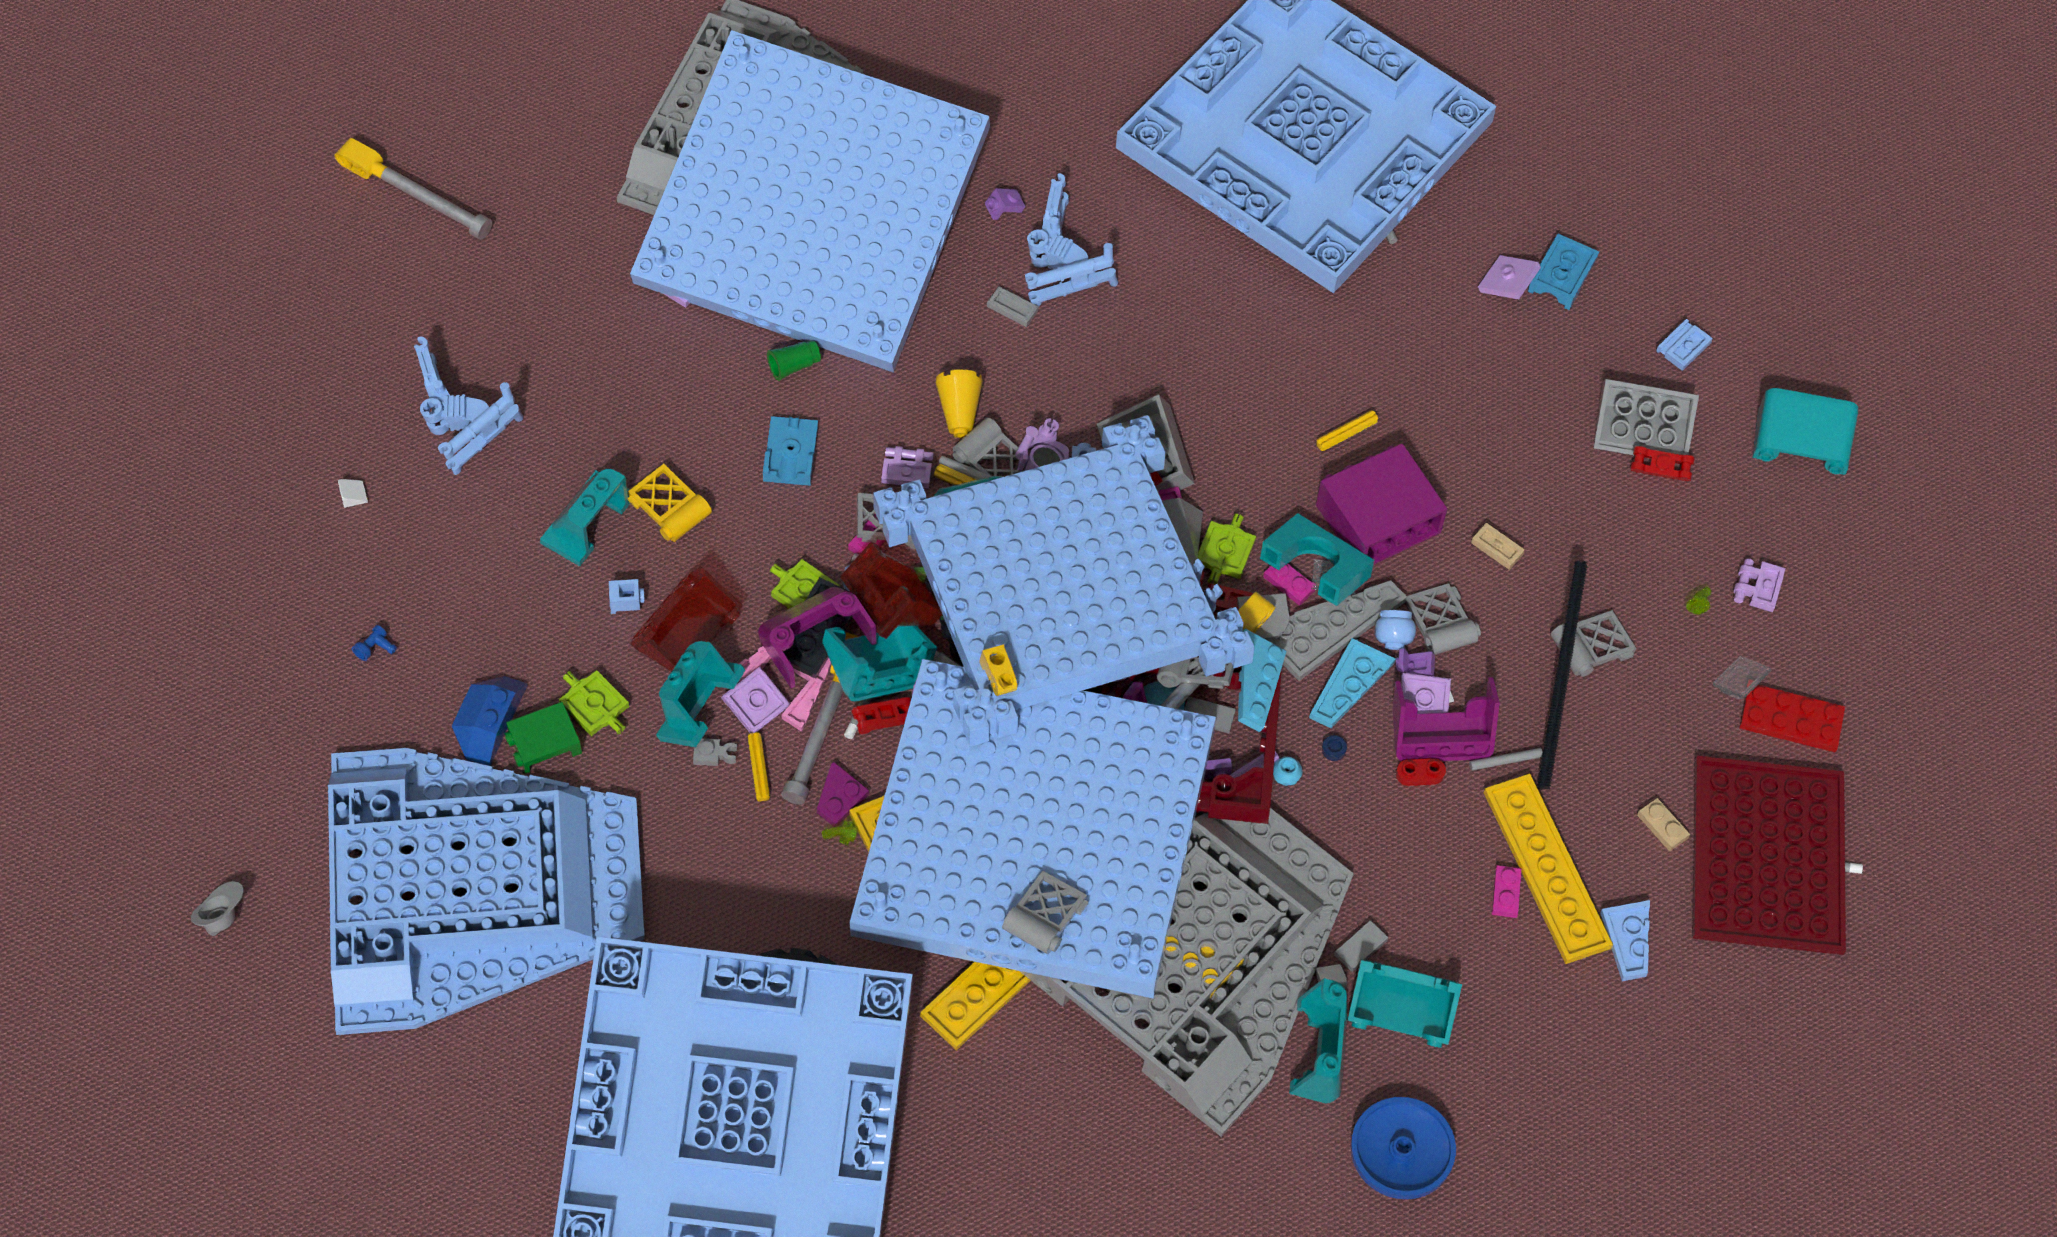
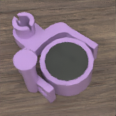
M1051 418L1046 419L1039 429L1033 426L1026 428V435L1015 453L1016 458L1019 459V471H1022L1023 468L1027 471L1069 459L1068 447L1056 441V431L1059 428L1056 420L1053 419L1052 423H1050ZM1033 448L1030 454L1028 455V449Z

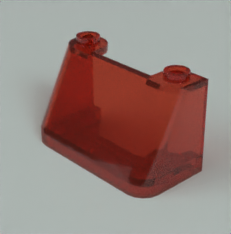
M699 566L688 573L676 585L633 636L629 644L643 655L672 672L680 657L691 644L697 641L710 642L722 626L726 623L733 624L740 616L738 611L743 604L704 568Z

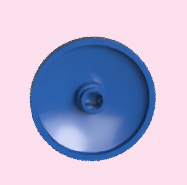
M1393 1097L1373 1104L1360 1116L1351 1137V1157L1358 1174L1375 1191L1391 1198L1416 1199L1434 1192L1448 1178L1455 1162L1456 1142L1449 1123L1435 1108L1413 1098Z

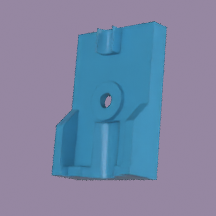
M1557 234L1540 264V270L1531 281L1528 292L1532 294L1534 292L1538 294L1543 292L1551 293L1557 298L1559 303L1565 305V309L1570 310L1586 277L1598 258L1599 251L1561 234Z
M771 416L763 466V482L811 486L818 420L799 419V417L792 418L790 416L789 418Z

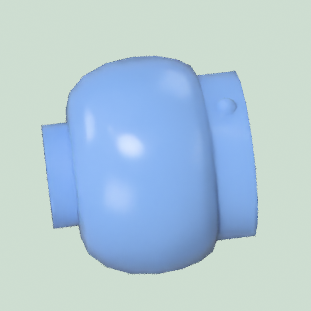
M1401 610L1380 611V619L1377 620L1375 625V636L1380 643L1385 644V649L1399 650L1413 642L1416 635V625L1412 620V612Z

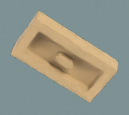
M1488 523L1478 531L1471 541L1473 545L1509 570L1523 556L1525 549Z
M1658 798L1639 810L1637 814L1669 852L1686 841L1690 836L1689 832Z

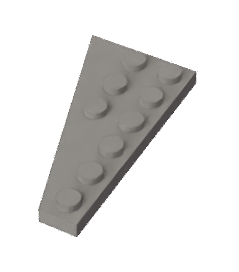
M1388 581L1364 589V592L1348 596L1338 606L1327 601L1297 611L1294 615L1289 616V623L1285 632L1278 639L1270 642L1287 651L1283 665L1300 681L1346 647L1352 638H1358L1373 627L1377 620L1380 619V611L1397 609L1406 602L1407 596L1392 581Z

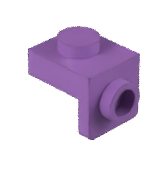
M996 188L985 202V206L993 220H998L1003 212L1021 213L1026 207L1017 189Z
M1405 648L1399 649V657L1396 658L1397 671L1401 672V674L1409 673L1434 677L1435 655L1432 651L1408 654Z
M1231 759L1209 760L1203 780H1213L1220 774L1230 775L1232 770Z

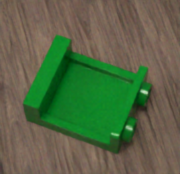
M563 702L506 722L508 732L504 733L509 747L514 746L516 753H513L515 762L518 767H523L525 774L530 772L531 765L568 751L571 752L572 757L582 754L579 738Z

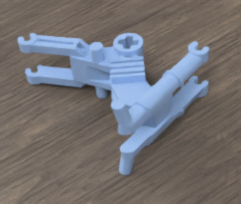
M1061 173L1058 174L1059 181L1051 180L1042 229L1030 232L1027 237L1032 264L1039 268L1048 266L1049 269L1053 268V270L1039 274L1027 273L1025 274V280L1028 284V289H1035L1036 287L1060 280L1064 281L1066 278H1070V281L1059 282L1058 285L1029 292V300L1037 306H1040L1043 301L1060 296L1065 297L1067 294L1095 287L1099 283L1106 281L1109 282L1110 286L1118 285L1114 268L1094 272L1113 265V245L1111 243L1104 244L1103 256L1088 259L1086 251L1073 243V239L1063 238L1062 225L1069 198L1068 194L1063 192L1066 180L1065 176ZM1045 253L1041 258H1037L1040 254Z
M418 337L417 340L421 345L417 344L414 348L417 352L425 380L424 385L429 395V399L422 402L420 412L429 430L435 435H442L449 428L451 431L462 429L449 442H443L438 446L439 452L441 454L444 453L445 458L448 459L446 461L447 468H452L454 475H457L461 472L462 466L476 453L481 452L482 448L506 429L511 421L515 419V421L520 422L524 416L520 412L518 405L514 404L515 398L507 382L500 385L503 396L490 407L483 400L466 397L465 394H462V396H450L440 379L436 365L437 360L434 354L429 352L427 339L425 337Z

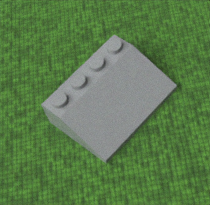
M1605 379L1601 390L1593 449L1633 455L1634 447L1641 446L1651 450L1689 455L1699 395Z
M1159 394L1097 423L1102 440L1104 427L1121 423L1124 428L1130 427V420L1148 415L1155 429L1154 439L1159 438L1165 451L1164 469L1156 471L1163 482L1157 485L1156 489L1162 490L1179 487V490L1195 484L1171 407Z

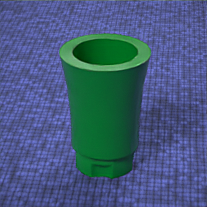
M803 341L795 345L768 350L767 361L773 376L777 381H780L797 371L820 362L821 354L815 341Z

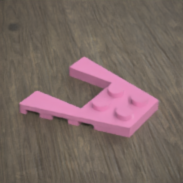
M764 646L760 647L758 652L749 659L745 658L739 663L746 670L739 682L757 668L761 667L763 669L769 662L771 657ZM829 658L816 679L794 669V672L806 679L808 683L783 712L782 719L801 732L804 730L831 669L832 663Z

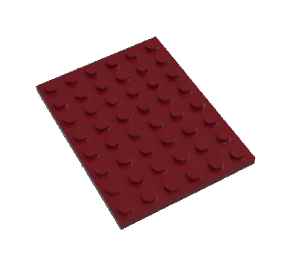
M1696 756L1693 939L1844 955L1846 952L1844 771Z

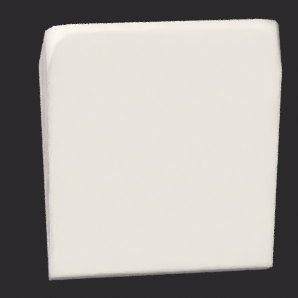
M338 480L344 508L368 503L363 481Z
M1341 964L1316 968L1318 982L1326 978L1341 983L1346 989L1347 979Z

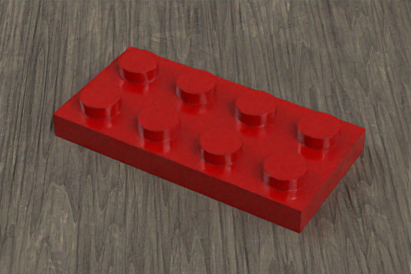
M1749 683L1739 729L1836 753L1845 706Z

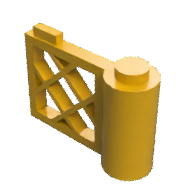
M665 464L661 465L628 491V501L636 509L641 507L661 527L660 533L667 541L676 542L712 513L708 502L701 495H696ZM664 473L670 479V485L656 484V478ZM642 489L652 490V499L641 498L637 493ZM655 490H669V500L655 499ZM672 491H683L687 496L682 500H672ZM654 505H668V511L659 516L654 511Z

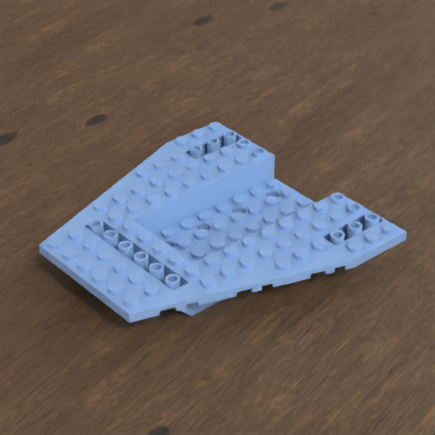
M410 748L331 753L332 774L328 783L331 978L335 1005V1031L337 1035L416 1029L593 960L597 937L630 941H642L645 939L637 800L635 797L612 792H597L584 786H580V788L574 787L566 782L534 775L528 777L515 774L511 770H496L492 766L456 758L450 760L438 757L437 754L418 753L417 750ZM513 837L517 840L515 845L508 847L503 844L506 838ZM457 841H462L466 844L462 850H454L451 847ZM405 845L414 847L413 852L410 854H402L400 850ZM352 850H362V855L360 857H349V853ZM515 883L519 886L518 890L513 893L505 891V887L508 884ZM463 887L467 890V893L462 897H457L453 895L454 890ZM412 891L415 893V897L410 901H405L401 898L403 893ZM360 895L363 897V901L358 905H353L349 902L353 896Z

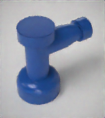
M379 625L373 627V632L363 643L357 642L351 648L352 652L363 661H367L371 656L370 649L375 644L387 650L391 655L397 650V646L384 638L387 633Z

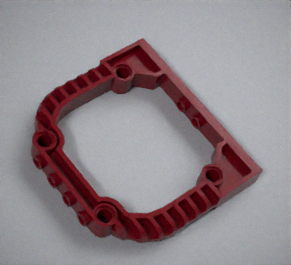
M1242 666L1234 668L1230 685L1225 686L1226 688L1232 690L1241 688L1239 672L1242 671ZM1159 668L1097 686L1096 693L1123 698V695L1133 682L1150 674H1158ZM1282 669L1265 726L1261 730V732L1266 733L1265 738L1261 737L1259 752L1264 753L1263 768L1253 767L1236 778L1227 774H1220L1212 782H1203L1196 812H1208V818L1268 824ZM1226 671L1213 674V676L1224 677Z

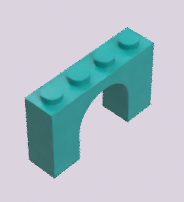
M1298 513L1265 539L1262 544L1260 559L1277 570H1280L1293 558L1302 554H1317L1330 560L1334 566L1321 576L1318 595L1335 606H1338L1371 578L1374 559Z

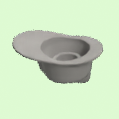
M231 881L216 888L192 912V923L203 926L211 936H215L220 931L230 927L235 920L234 907L239 903L244 893L243 885L239 882Z

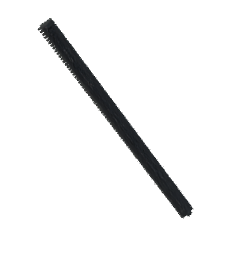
M1576 561L1573 568L1570 598H1568V609L1566 610V620L1564 621V634H1562V645L1560 646V656L1558 657L1559 662L1554 682L1555 687L1553 688L1551 710H1549L1550 715L1547 722L1546 741H1544L1543 758H1541L1540 775L1537 782V788L1540 790L1551 789L1549 786H1551L1553 766L1555 764L1556 749L1560 735L1559 730L1561 729V719L1565 704L1564 699L1566 698L1567 682L1569 681V668L1571 667L1572 653L1575 645L1574 640L1576 639V629L1579 620L1578 615L1580 614V604L1582 603L1584 579H1586V568H1588L1585 561Z

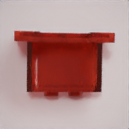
M872 541L840 576L850 593H853L858 598L876 625V631L879 636L885 639L898 626H930L936 623L943 615L937 601L916 571L882 552L879 546Z

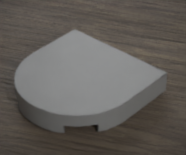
M1286 593L1261 595L1276 606L1271 616L1255 633L1269 642L1278 639L1288 627L1289 611ZM1251 596L1237 598L1238 610Z

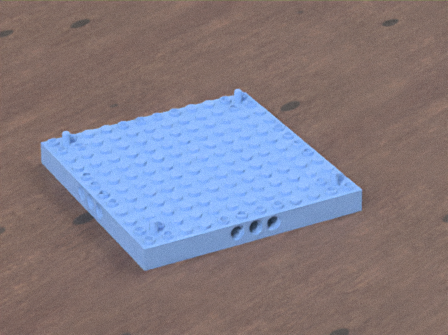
M1248 0L1117 132L1116 149L1332 293H1335L1491 125L1496 105L1332 0Z
M731 30L630 272L633 284L668 296H676L688 300L689 303L800 341H815L818 347L894 372L990 129V117Z
M922 659L851 915V936L1154 999L1215 731L1216 717L1088 691H1079L1015 710L1018 716L1017 733L998 738L996 732L989 734L988 742L970 747L963 731V721L959 722L953 707V690L971 685L965 668ZM1042 871L1087 895L1086 901L1089 902L1082 914L1076 913L1059 936L1062 938L1058 949L1055 952L1051 951L1049 954L1002 929L1003 922L1009 911L1014 906H1017ZM1045 881L1039 886L1041 893L1054 891V887ZM1070 895L1061 896L1063 905L1074 904L1077 901L1076 898ZM1057 897L1043 899L1046 908L1059 906ZM1039 900L1028 902L1025 907L1032 911L1041 909ZM1061 913L1048 915L1049 920L1057 925L1063 920Z
M597 937L553 1237H881L913 975Z

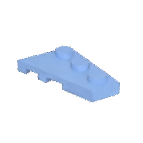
M1650 900L1601 910L1600 914L1613 944L1611 949L1622 981L1646 977L1648 974Z

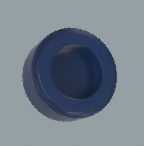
M1331 735L1323 741L1322 754L1328 760L1338 761L1346 754L1347 744L1342 737Z

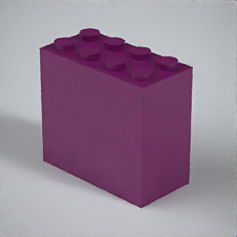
M1403 444L1395 447L1390 446L1376 456L1366 457L1361 463L1349 465L1335 475L1329 474L1325 476L1320 482L1316 507L1337 538L1374 559V564L1440 534L1447 512V507Z

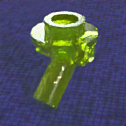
M1705 587L1696 592L1693 598L1687 601L1686 609L1696 615L1708 611L1710 602L1707 600V597L1711 595V589Z
M844 821L842 826L822 830V837L826 840L840 836L839 842L848 846L849 841L854 842L858 828L853 827V821Z

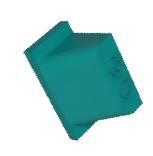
M605 469L601 472L595 470L540 538V544L574 564L581 566L594 550V545L588 542L586 527L598 512L606 505L616 512L623 514L631 504L627 499L630 489L626 486V477L613 469Z
M697 641L691 644L680 657V660L659 691L665 722L657 732V738L661 742L697 747L708 727L704 722L695 721L694 719L715 687L735 688L746 671L741 664L725 662L710 642Z

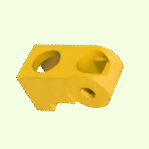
M1004 644L982 650L979 663L991 682L994 694L1000 696L1016 691V677Z

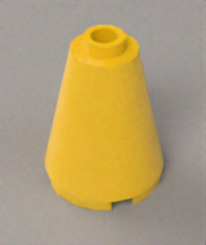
M950 370V375L944 376V372L936 376V387L949 433L954 434V437L964 438L973 430L983 382L982 375L980 374L977 377L975 371Z

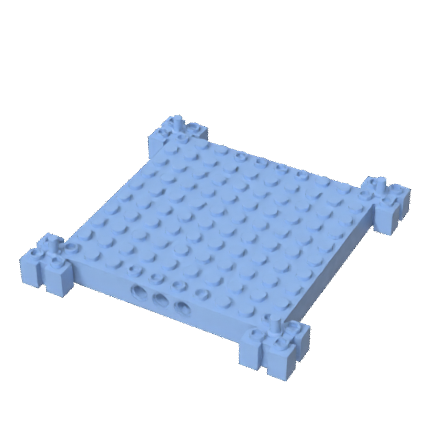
M1148 415L1130 420V427L1124 428L1121 423L1104 427L1102 446L1104 449L926 499V493L920 479L902 484L900 492L895 493L892 487L873 492L874 511L879 523L883 524V533L889 547L908 542V535L911 536L971 683L969 686L953 690V707L959 722L963 721V731L970 747L988 742L989 734L996 732L998 738L1017 733L1018 716L1015 710L1197 656H1199V662L1205 676L1225 671V664L1230 662L1233 668L1253 662L1254 645L1248 632H1242L1243 621L1237 608L1234 607L1218 612L1217 619H1215L1149 474L1164 469L1165 451L1159 438L1154 439L1155 429ZM1004 644L1016 677L1017 690L996 696L985 670L981 668L979 660L982 650Z

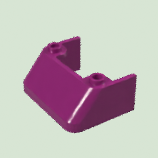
M831 587L760 625L758 630L759 640L791 689L795 687L794 668L783 651L793 645L794 636L836 614L842 616L852 615L872 646L876 644V625L853 593L838 587Z
M1493 677L1488 678L1486 696L1470 699L1466 703L1465 712L1417 714L1416 703L1412 700L1404 699L1401 682L1395 681L1392 712L1397 758L1400 761L1435 758L1440 761H1458L1490 757L1495 747L1500 706Z

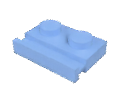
M1686 319L1657 347L1656 352L1664 354V358L1683 371L1711 344L1713 338L1696 325L1692 326L1689 320Z

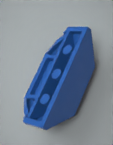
M502 676L471 684L452 724V729L466 761L491 766L505 736L504 733L507 731L506 722L512 720L528 686L527 683Z

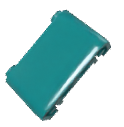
M1771 388L1765 392L1758 409L1752 458L1768 462L1777 458L1780 452L1825 460V468L1830 473L1846 475L1858 418V405L1846 400Z
M905 613L889 616L884 620L881 631L876 633V644L873 646L866 636L845 640L846 633L840 627L826 629L822 642L845 695L853 702L913 689L922 659L933 661L937 650L934 643Z
M1361 959L1347 1021H1351V1026L1366 1030L1367 1025L1422 1037L1427 1039V1045L1442 1048V1044H1449L1462 984L1432 975Z
M1324 978L1298 998L1297 1011H1304L1309 1018L1308 1026L1319 1028L1317 1056L1314 1071L1306 1070L1302 1078L1293 1079L1290 1082L1289 1094L1322 1103H1331L1338 1099L1342 1091L1347 1032V995L1341 983Z

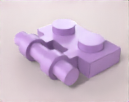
M896 446V448L886 447L885 456L894 457V459L884 458L881 483L902 485L920 479L923 488H929L932 463H924L923 461L932 462L933 452H926L920 448L908 450L903 449L902 446ZM902 458H904V459H913V460H915V461H906V460H902Z
M1745 559L1744 564L1739 569V582L1734 587V601L1742 603L1744 597L1749 596L1752 597L1750 606L1773 612L1786 568L1762 561L1760 569L1753 567V560ZM1749 579H1756L1755 587L1748 585Z

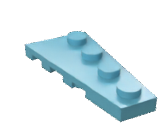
M1244 629L1242 632L1247 631L1252 640L1254 654L1253 662L1243 665L1242 671L1239 672L1241 691L1239 692L1238 721L1260 732L1265 726L1287 651Z
M1352 638L1312 709L1309 718L1332 728L1395 664L1396 659Z

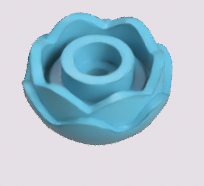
M1284 756L1274 762L1273 776L1279 784L1285 786L1294 785L1302 777V766L1295 758Z

